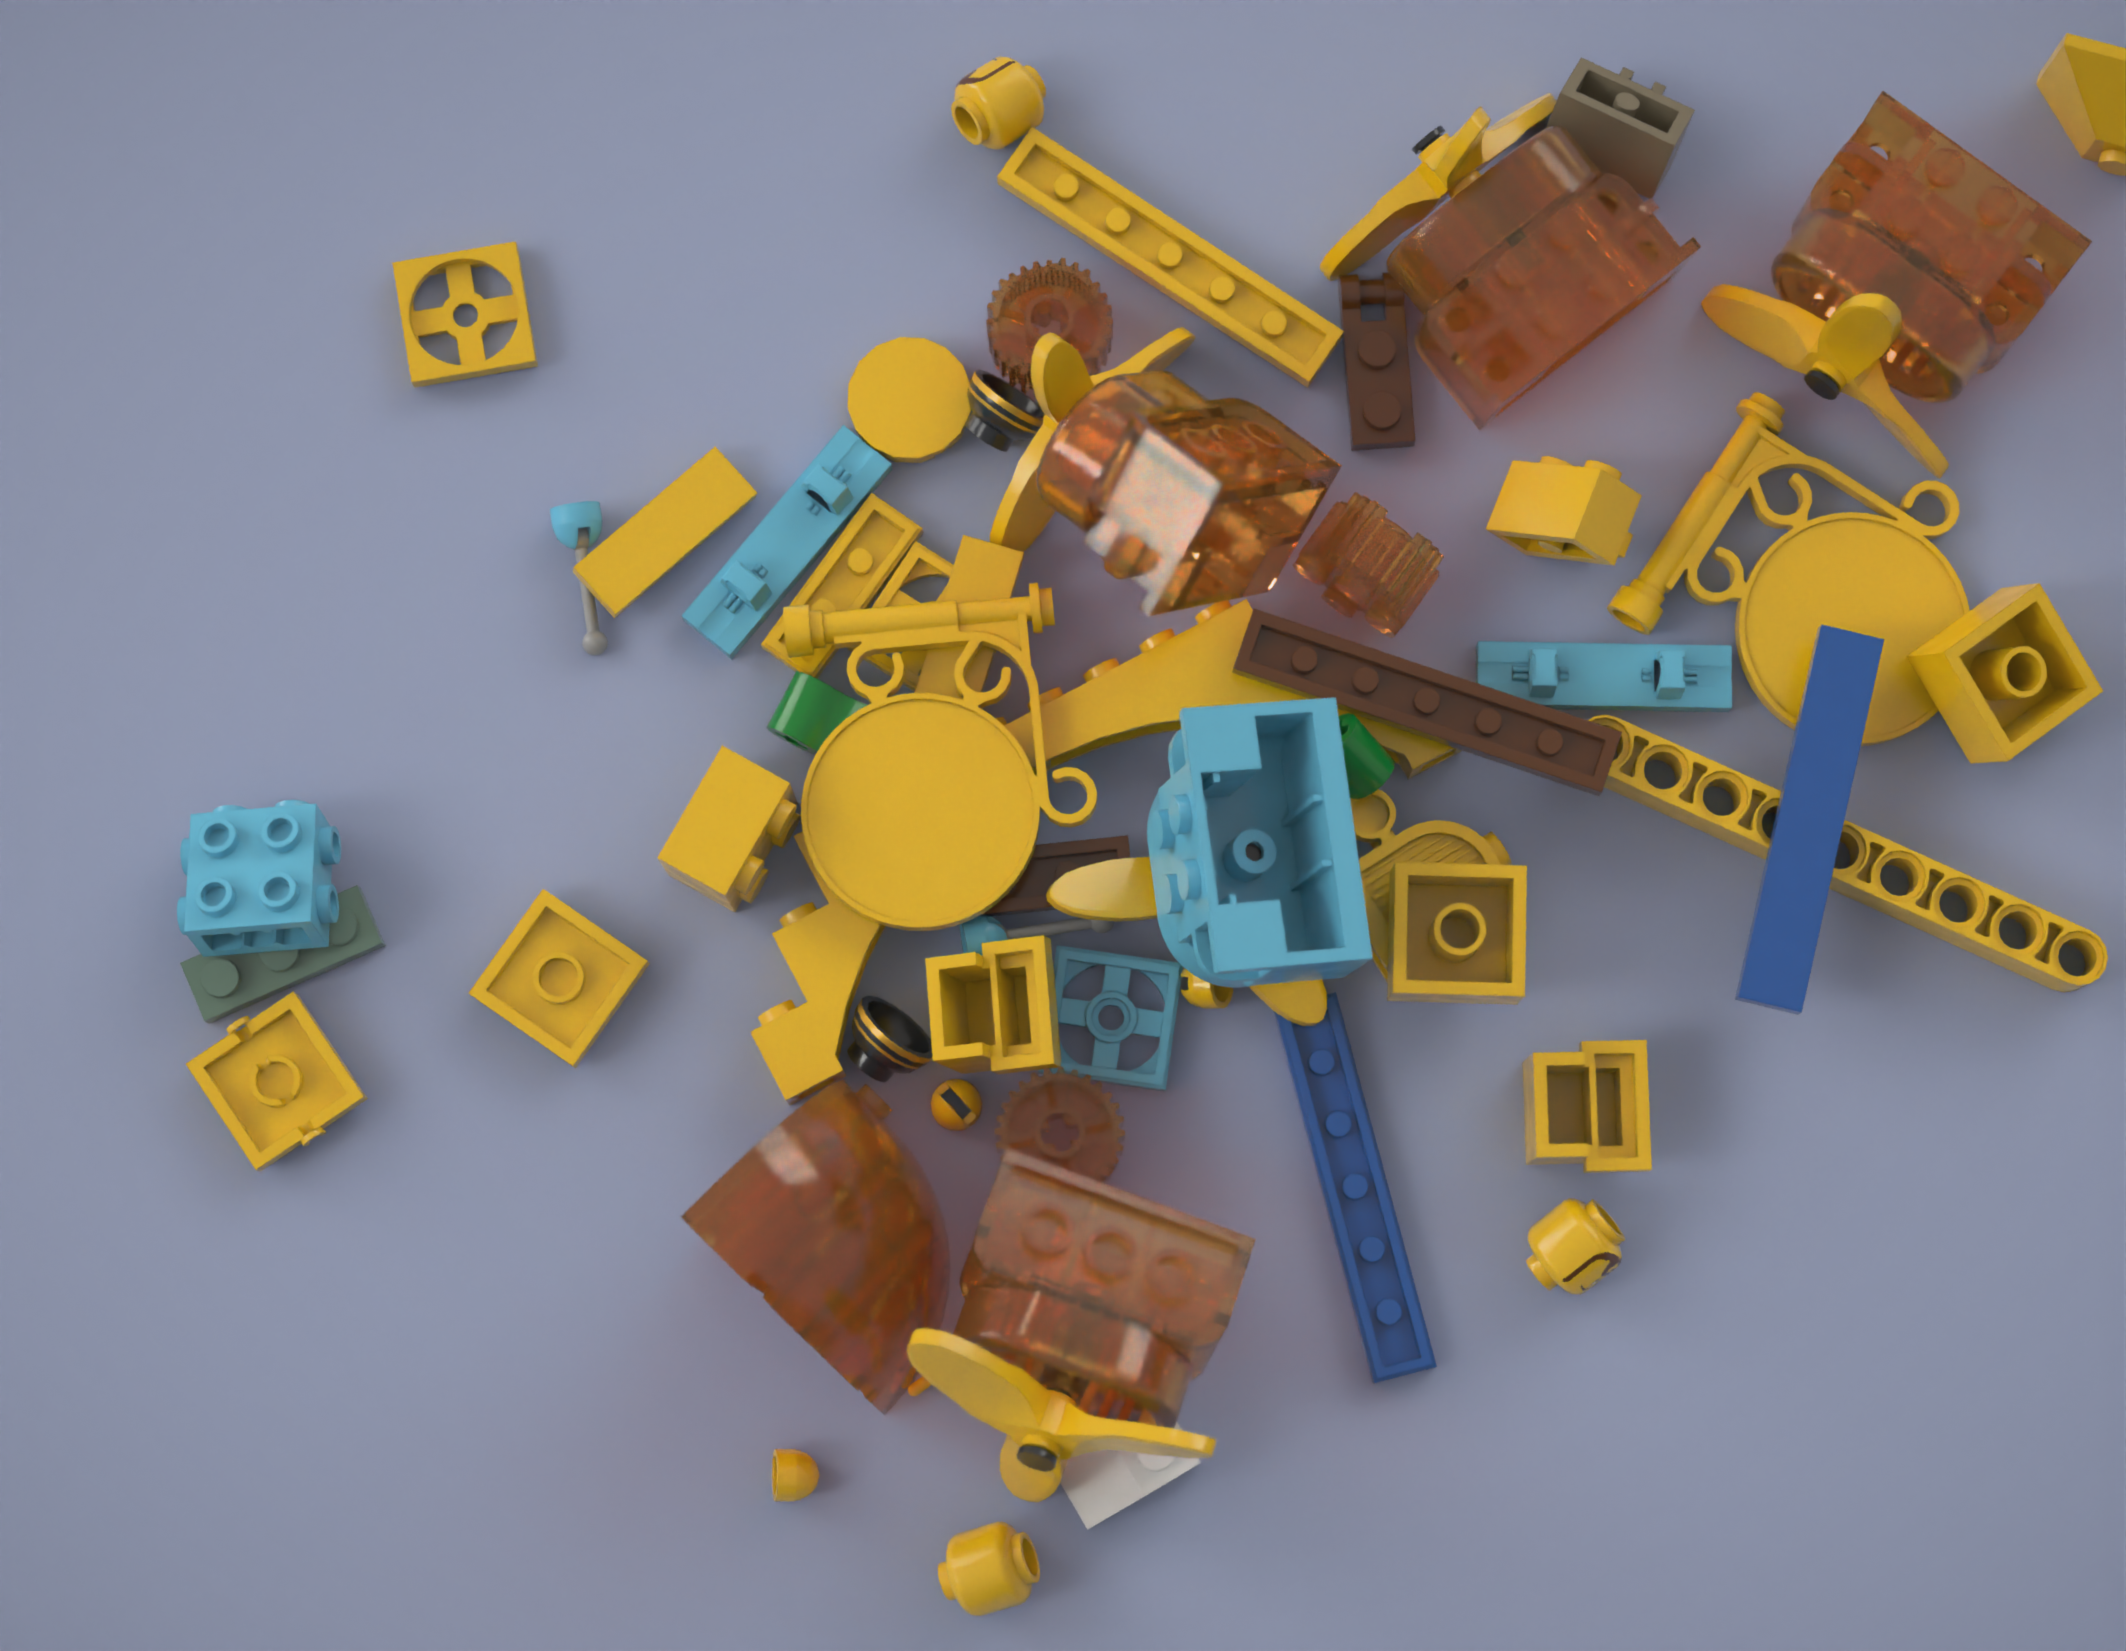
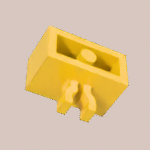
M1542 456L1539 463L1512 460L1486 530L1528 556L1615 566L1618 557H1625L1633 534L1628 532L1642 495L1620 481L1622 474L1619 470L1599 461L1587 460L1584 467L1573 466L1561 459L1550 456Z

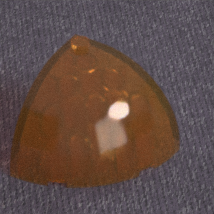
M840 1080L820 1091L775 1127L714 1183L681 1218L751 1287L764 1293L765 1295L762 1298L844 1379L857 1391L860 1390L863 1396L885 1415L904 1395L909 1385L914 1382L919 1374L910 1363L907 1355L913 1331L917 1329L940 1331L949 1295L951 1268L949 1240L943 1213L925 1171L909 1147L884 1121L893 1110L866 1083L856 1092L845 1080Z

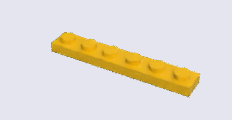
M1031 127L997 176L998 185L1307 388L1343 338L1344 331L1033 127Z

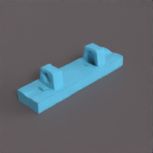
M843 425L682 614L683 621L732 660L861 508L869 495L893 470L892 463ZM813 490L818 493L828 504L831 512L808 495V492Z
M1478 641L1476 644V683L1552 709L1729 712L1732 709V645ZM1654 661H1659L1661 674L1657 689L1654 691Z

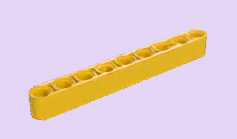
M1599 715L1588 720L1622 732L1617 746V756L1612 761L1604 785L1605 788L1766 860L1770 838L1763 831L1762 819L1766 813H1777L1781 795L1780 790L1618 717ZM1659 760L1670 765L1675 775L1674 786L1669 789H1659L1649 784L1644 774L1645 763ZM1717 786L1729 792L1734 805L1732 813L1719 816L1710 812L1703 801L1705 788ZM1844 820L1840 842L1845 844L1849 850L1850 862L1849 866L1845 869H1833L1829 889L2052 990L2064 993L2076 991L2100 978L2106 969L2108 960L2106 946L2101 938L2091 930ZM1883 866H1897L1904 871L1909 883L1908 891L1905 895H1892L1884 889L1880 880ZM1943 892H1954L1963 898L1967 906V916L1964 922H1953L1943 915L1939 905ZM2003 918L2015 919L2024 928L2026 941L2022 949L2010 948L2000 938L1999 925ZM2062 945L2074 946L2084 956L2085 967L2081 976L2068 974L2059 964L2058 955Z

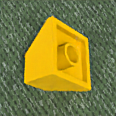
M2066 33L2039 72L2036 85L2081 158L2098 162V167L2107 173L2126 176V48Z

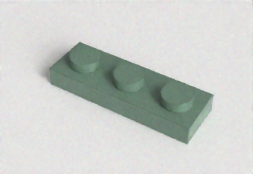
M356 885L338 893L339 916L336 923H330L329 947L203 957L199 954L181 962V967L204 1021L210 1024L385 947L386 945L362 889Z

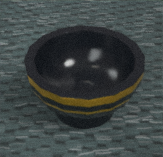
M976 370L969 382L967 393L969 406L973 412L965 423L966 427L988 445L1007 452L1014 440L1021 441L1033 438L1043 425L1045 415L1044 412L1038 409L1037 403L1015 386L983 370Z
M868 995L860 1000L852 1020V1033L855 1040L847 1049V1053L852 1062L862 1072L877 1081L887 1082L894 1073L913 1072L925 1066L933 1059L930 1037L911 1017L879 997Z

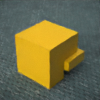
M1041 935L982 943V955L971 952L925 958L932 1057L934 1062L962 1074L992 1071L999 1075L1061 1067L1054 962L1050 938Z
M1647 1040L1581 1041L1579 1043V1052L1532 1053L1522 1062L1526 1165L1583 1164L1584 1173L1649 1172L1652 1170Z

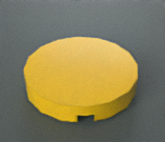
M899 337L877 345L858 362L848 383V412L856 433L880 455L894 462L922 463L935 458V455L943 453L948 447L950 449L961 439L966 429L965 423L971 415L967 397L969 379L964 366L946 347L926 338Z

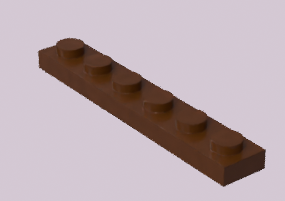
M1255 608L1253 609L1232 672L1308 699L1336 697L1338 709L1596 796H1600L1603 791L1622 734L1621 731Z

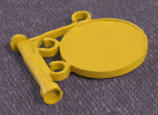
M1753 392L1749 400L1742 399L1737 405L1736 412L1743 421L1710 472H1705L1637 579H1632L1629 586H1620L1607 606V610L1613 617L1632 630L1650 635L1663 615V610L1660 606L1665 600L1664 594H1668L1673 589L1682 573H1684V584L1688 593L1697 602L1707 606H1718L1728 601L1738 602L1735 615V640L1744 675L1761 703L1771 714L1794 731L1819 626L1823 624L1884 639L1861 746H1871L1899 738L1928 721L1939 711L1906 656L1970 611L1967 596L1954 568L1939 549L1928 540L1944 535L1954 526L1959 516V501L1955 492L1946 484L1936 480H1929L1914 485L1902 497L1899 508L1895 507L1832 465L1818 458L1807 456L1776 436L1779 435L1784 424L1781 418L1785 414V410L1772 398L1762 393ZM1784 468L1807 470L1827 480L1879 515L1845 512L1820 516L1807 521L1808 512L1812 504V491L1808 482L1799 473L1793 474L1788 479V485L1795 490L1798 496L1797 510L1790 515H1779L1768 507L1758 478L1771 471ZM1747 492L1756 516L1765 525L1775 529H1787L1788 532L1763 553L1745 581L1743 566L1739 558L1732 551L1723 547H1717L1711 553V557L1722 562L1727 567L1730 573V584L1725 591L1720 593L1705 590L1699 583L1697 578L1698 567ZM1931 494L1942 502L1945 508V517L1940 525L1927 526L1905 512L1913 506L1917 496Z
M1029 583L1030 596L963 603L950 600L823 613V610L810 611L809 605L783 607L784 634L788 658L814 655V649L826 648V644H835L836 649L857 647L852 651L848 659L846 671L851 687L859 696L867 699L871 704L856 711L838 725L815 754L804 782L801 798V823L807 850L819 876L840 901L864 918L884 926L907 931L940 930L968 922L995 906L1011 891L1021 878L1029 864L1037 842L1040 810L1050 822L1060 827L1073 828L1084 824L1092 817L1097 807V790L1090 776L1078 768L1063 767L1056 769L1052 772V778L1055 783L1075 781L1082 785L1087 793V801L1084 807L1076 813L1063 814L1055 810L1049 799L1040 697L1037 679L1031 666L1027 622L1032 621L1033 634L1043 633V627L1055 626L1052 587L1039 588L1038 583ZM966 646L954 666L953 676L957 691L963 700L935 693H909L893 696L899 691L905 678V667L901 654L898 652ZM982 646L995 649L1009 657L1025 677L1030 695L1037 776L1034 775L1029 759L1012 733L1001 722L982 709L996 704L1006 696L1011 687V669L1003 667L998 685L987 692H976L965 683V672ZM894 653L892 655L894 674L886 684L873 687L864 684L859 679L858 668L865 658L875 654Z

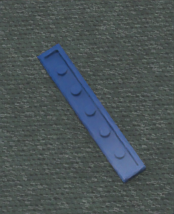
M1823 624L1817 629L1735 1000L1796 1015L1802 1013L1884 639Z
M1336 992L1327 994V1010L1324 1019L1314 1026H1301L1292 1023L1274 1012L1372 1382L1374 1384L1436 1368L1434 1353Z

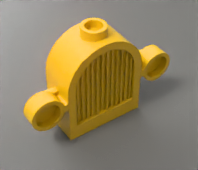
M1378 789L1365 798H1350L1355 837L1359 841L1369 843L1373 848L1372 851L1359 858L1372 960L1387 982L1389 874L1395 862L1510 865L1512 862L1505 847L1492 831L1482 837L1469 827L1451 821H1426L1413 825L1395 835L1392 831L1396 819L1394 802L1385 792Z

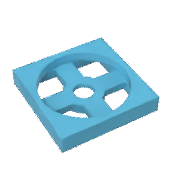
M1057 945L1054 974L1058 1024L1088 1028L1095 1037L1091 1066L1078 1064L1069 1056L1060 1042L1061 1067L1041 1069L1038 1073L1165 1092L1183 966L1178 962ZM1095 966H1105L1102 993L1093 998L1092 1001L1062 997L1065 987L1078 974ZM1131 970L1139 971L1156 986L1165 1004L1164 1012L1135 1008L1132 1001L1127 997ZM1106 1006H1116L1124 1015L1122 1025L1116 1030H1106L1099 1023V1013ZM1130 1034L1160 1038L1159 1048L1147 1062L1131 1071L1117 1070L1120 1043L1127 1039Z

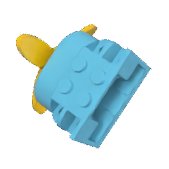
M1336 697L1182 708L1179 711L1181 729L1173 736L1169 744L1168 762L1171 778L1158 789L1149 812L1147 822L1149 857L1107 860L1067 872L1050 886L1046 894L1047 901L1055 909L1069 916L1083 919L1122 922L1158 918L1159 928L1168 949L1176 960L1190 973L1206 982L1222 987H1250L1274 1012L1288 1021L1301 1026H1314L1324 1019L1327 1010V992L1322 979L1344 978L1373 959Z

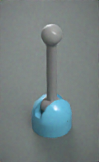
M597 501L569 503L550 509L552 529L556 538L566 547L575 550L577 563L588 555V547H591L601 534L603 521L600 502ZM579 580L587 629L582 645L588 654L600 655L606 650L608 641L606 636L599 630L595 596Z
M980 915L968 922L959 924L963 953L976 952L982 955V943L1041 935L1050 936L1093 929L1097 933H1106L1113 928L1115 921L1075 918L1006 930L1001 922L991 915Z

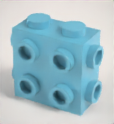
M284 800L278 802L275 807L247 809L237 805H223L215 808L213 812L190 815L189 838H184L180 847L181 865L184 874L187 876L186 896L180 897L177 903V920L181 933L188 936L203 957L329 947L330 923H336L339 916L338 894L335 886L331 884L332 864H339L341 859V840L337 827L330 826L316 803L309 804L301 800Z

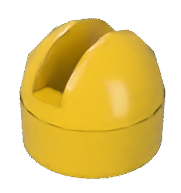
M1186 969L1182 971L1181 977L1188 978L1189 990H1181V993L1190 1004L1204 1009H1222L1228 1006L1232 998L1233 988L1214 985L1196 977Z
M949 1079L942 1082L934 1090L930 1107L934 1119L941 1127L950 1131H963L972 1127L979 1119L982 1111V1100L978 1090L970 1082L963 1079ZM949 1088L971 1110L963 1119L941 1097Z
M774 1449L772 1459V1493L774 1502H794L810 1495L816 1488L819 1480V1470L814 1459L798 1449Z

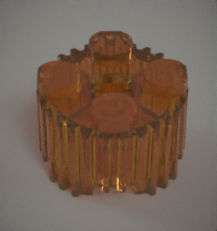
M1061 258L1058 263H1052V260H1047L1046 265L1043 267L1036 261L1033 262V269L1028 270L1025 266H1021L1020 275L1017 276L1011 272L1008 275V281L1002 278L999 280V290L992 291V302L987 305L988 319L986 320L989 353L995 368L1000 371L1002 378L1009 376L1010 385L1014 387L1020 384L1021 392L1024 394L1029 389L1034 390L1031 379L1032 355L1036 343L1043 336L1039 334V328H1036V326L1047 328L1052 320L1060 322V334L1058 336L1079 352L1089 376L1101 373V365L1106 366L1108 353H1111L1112 308L1111 305H1107V294L1100 293V283L1098 281L1092 283L1091 271L1089 269H1085L1082 272L1079 271V263L1077 262L1068 266L1066 265V258Z
M1354 492L1347 503L1336 501L1299 552V556L1292 566L1311 582L1320 586L1324 585L1326 589L1321 598L1340 614L1352 618L1357 610L1365 613L1364 618L1370 625L1384 635L1393 638L1406 624L1440 576V572L1436 568L1444 559V556L1439 553L1440 550L1433 546L1429 539L1417 532L1414 538H1412L1403 528L1386 518L1385 515L1388 513V510L1377 501H1371L1367 496L1363 495L1362 497L1357 492Z
M1058 1067L1057 1073L1052 1074L1049 1068H1045L1041 1077L1033 1072L1030 1074V1082L1020 1081L1018 1083L1019 1092L1011 1090L1008 1093L1010 1101L1009 1103L1002 1102L1001 1111L1003 1115H997L996 1122L999 1128H996L994 1133L996 1140H999V1142L995 1143L997 1153L1003 1154L1000 1157L1002 1167H1009L1007 1170L1008 1177L1010 1179L1016 1178L1017 1186L1033 1197L1042 1195L1043 1200L1047 1201L1052 1195L1055 1196L1057 1202H1062L1064 1196H1068L1071 1201H1076L1077 1193L1087 1197L1089 1196V1188L1093 1187L1099 1190L1103 1182L1109 1181L1112 1173L1119 1165V1159L1116 1156H1122L1124 1148L1119 1143L1125 1140V1130L1121 1129L1124 1126V1117L1118 1116L1120 1105L1119 1103H1111L1113 1098L1111 1092L1102 1093L1103 1084L1100 1081L1094 1085L1091 1084V1076L1088 1074L1082 1079L1078 1078V1070L1073 1069L1070 1074H1065L1064 1068ZM1063 1119L1066 1129L1077 1128L1079 1138L1078 1140H1070L1071 1149L1058 1152L1054 1144L1043 1143L1041 1134L1051 1132L1049 1122Z

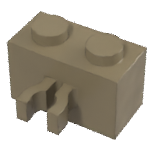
M1581 57L1558 96L1539 148L1562 158L1568 163L1578 165L1606 178L1626 190L1636 192L1652 200L1673 163L1695 110L1664 96L1666 86L1655 82L1652 89H1649L1631 81L1634 71L1623 67L1618 75Z

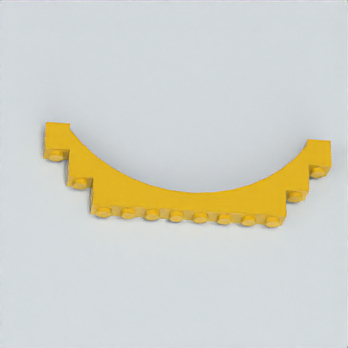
M1224 599L1199 612L1195 616L1198 624L1175 635L1173 629L1170 628L1148 638L1139 645L1142 654L1120 665L1116 658H1111L1094 666L1083 674L1086 683L1065 694H1063L1060 687H1056L1039 695L1046 770L1048 771L1051 768L1102 747L1150 734L1178 731L1181 729L1179 711L1182 708L1307 700L1308 698L1232 673L1253 609L1247 599L1231 606L1228 599ZM1029 702L1027 707L1030 712L1008 724L1003 716L996 719L1016 738L1030 761L1034 775L1037 776L1031 706ZM1337 708L1338 716L1350 713ZM1354 714L1389 753L1395 763L1401 766L1407 779L1462 751ZM803 831L794 835V839L828 904L817 909L814 903L810 902L790 911L779 919L783 928L772 933L807 1002L795 1007L792 1000H787L770 1008L758 1016L762 1026L750 1032L785 1100L790 1106L846 1077L839 1062L849 1012L867 962L886 927L864 918L851 910L832 893L819 876L810 858Z

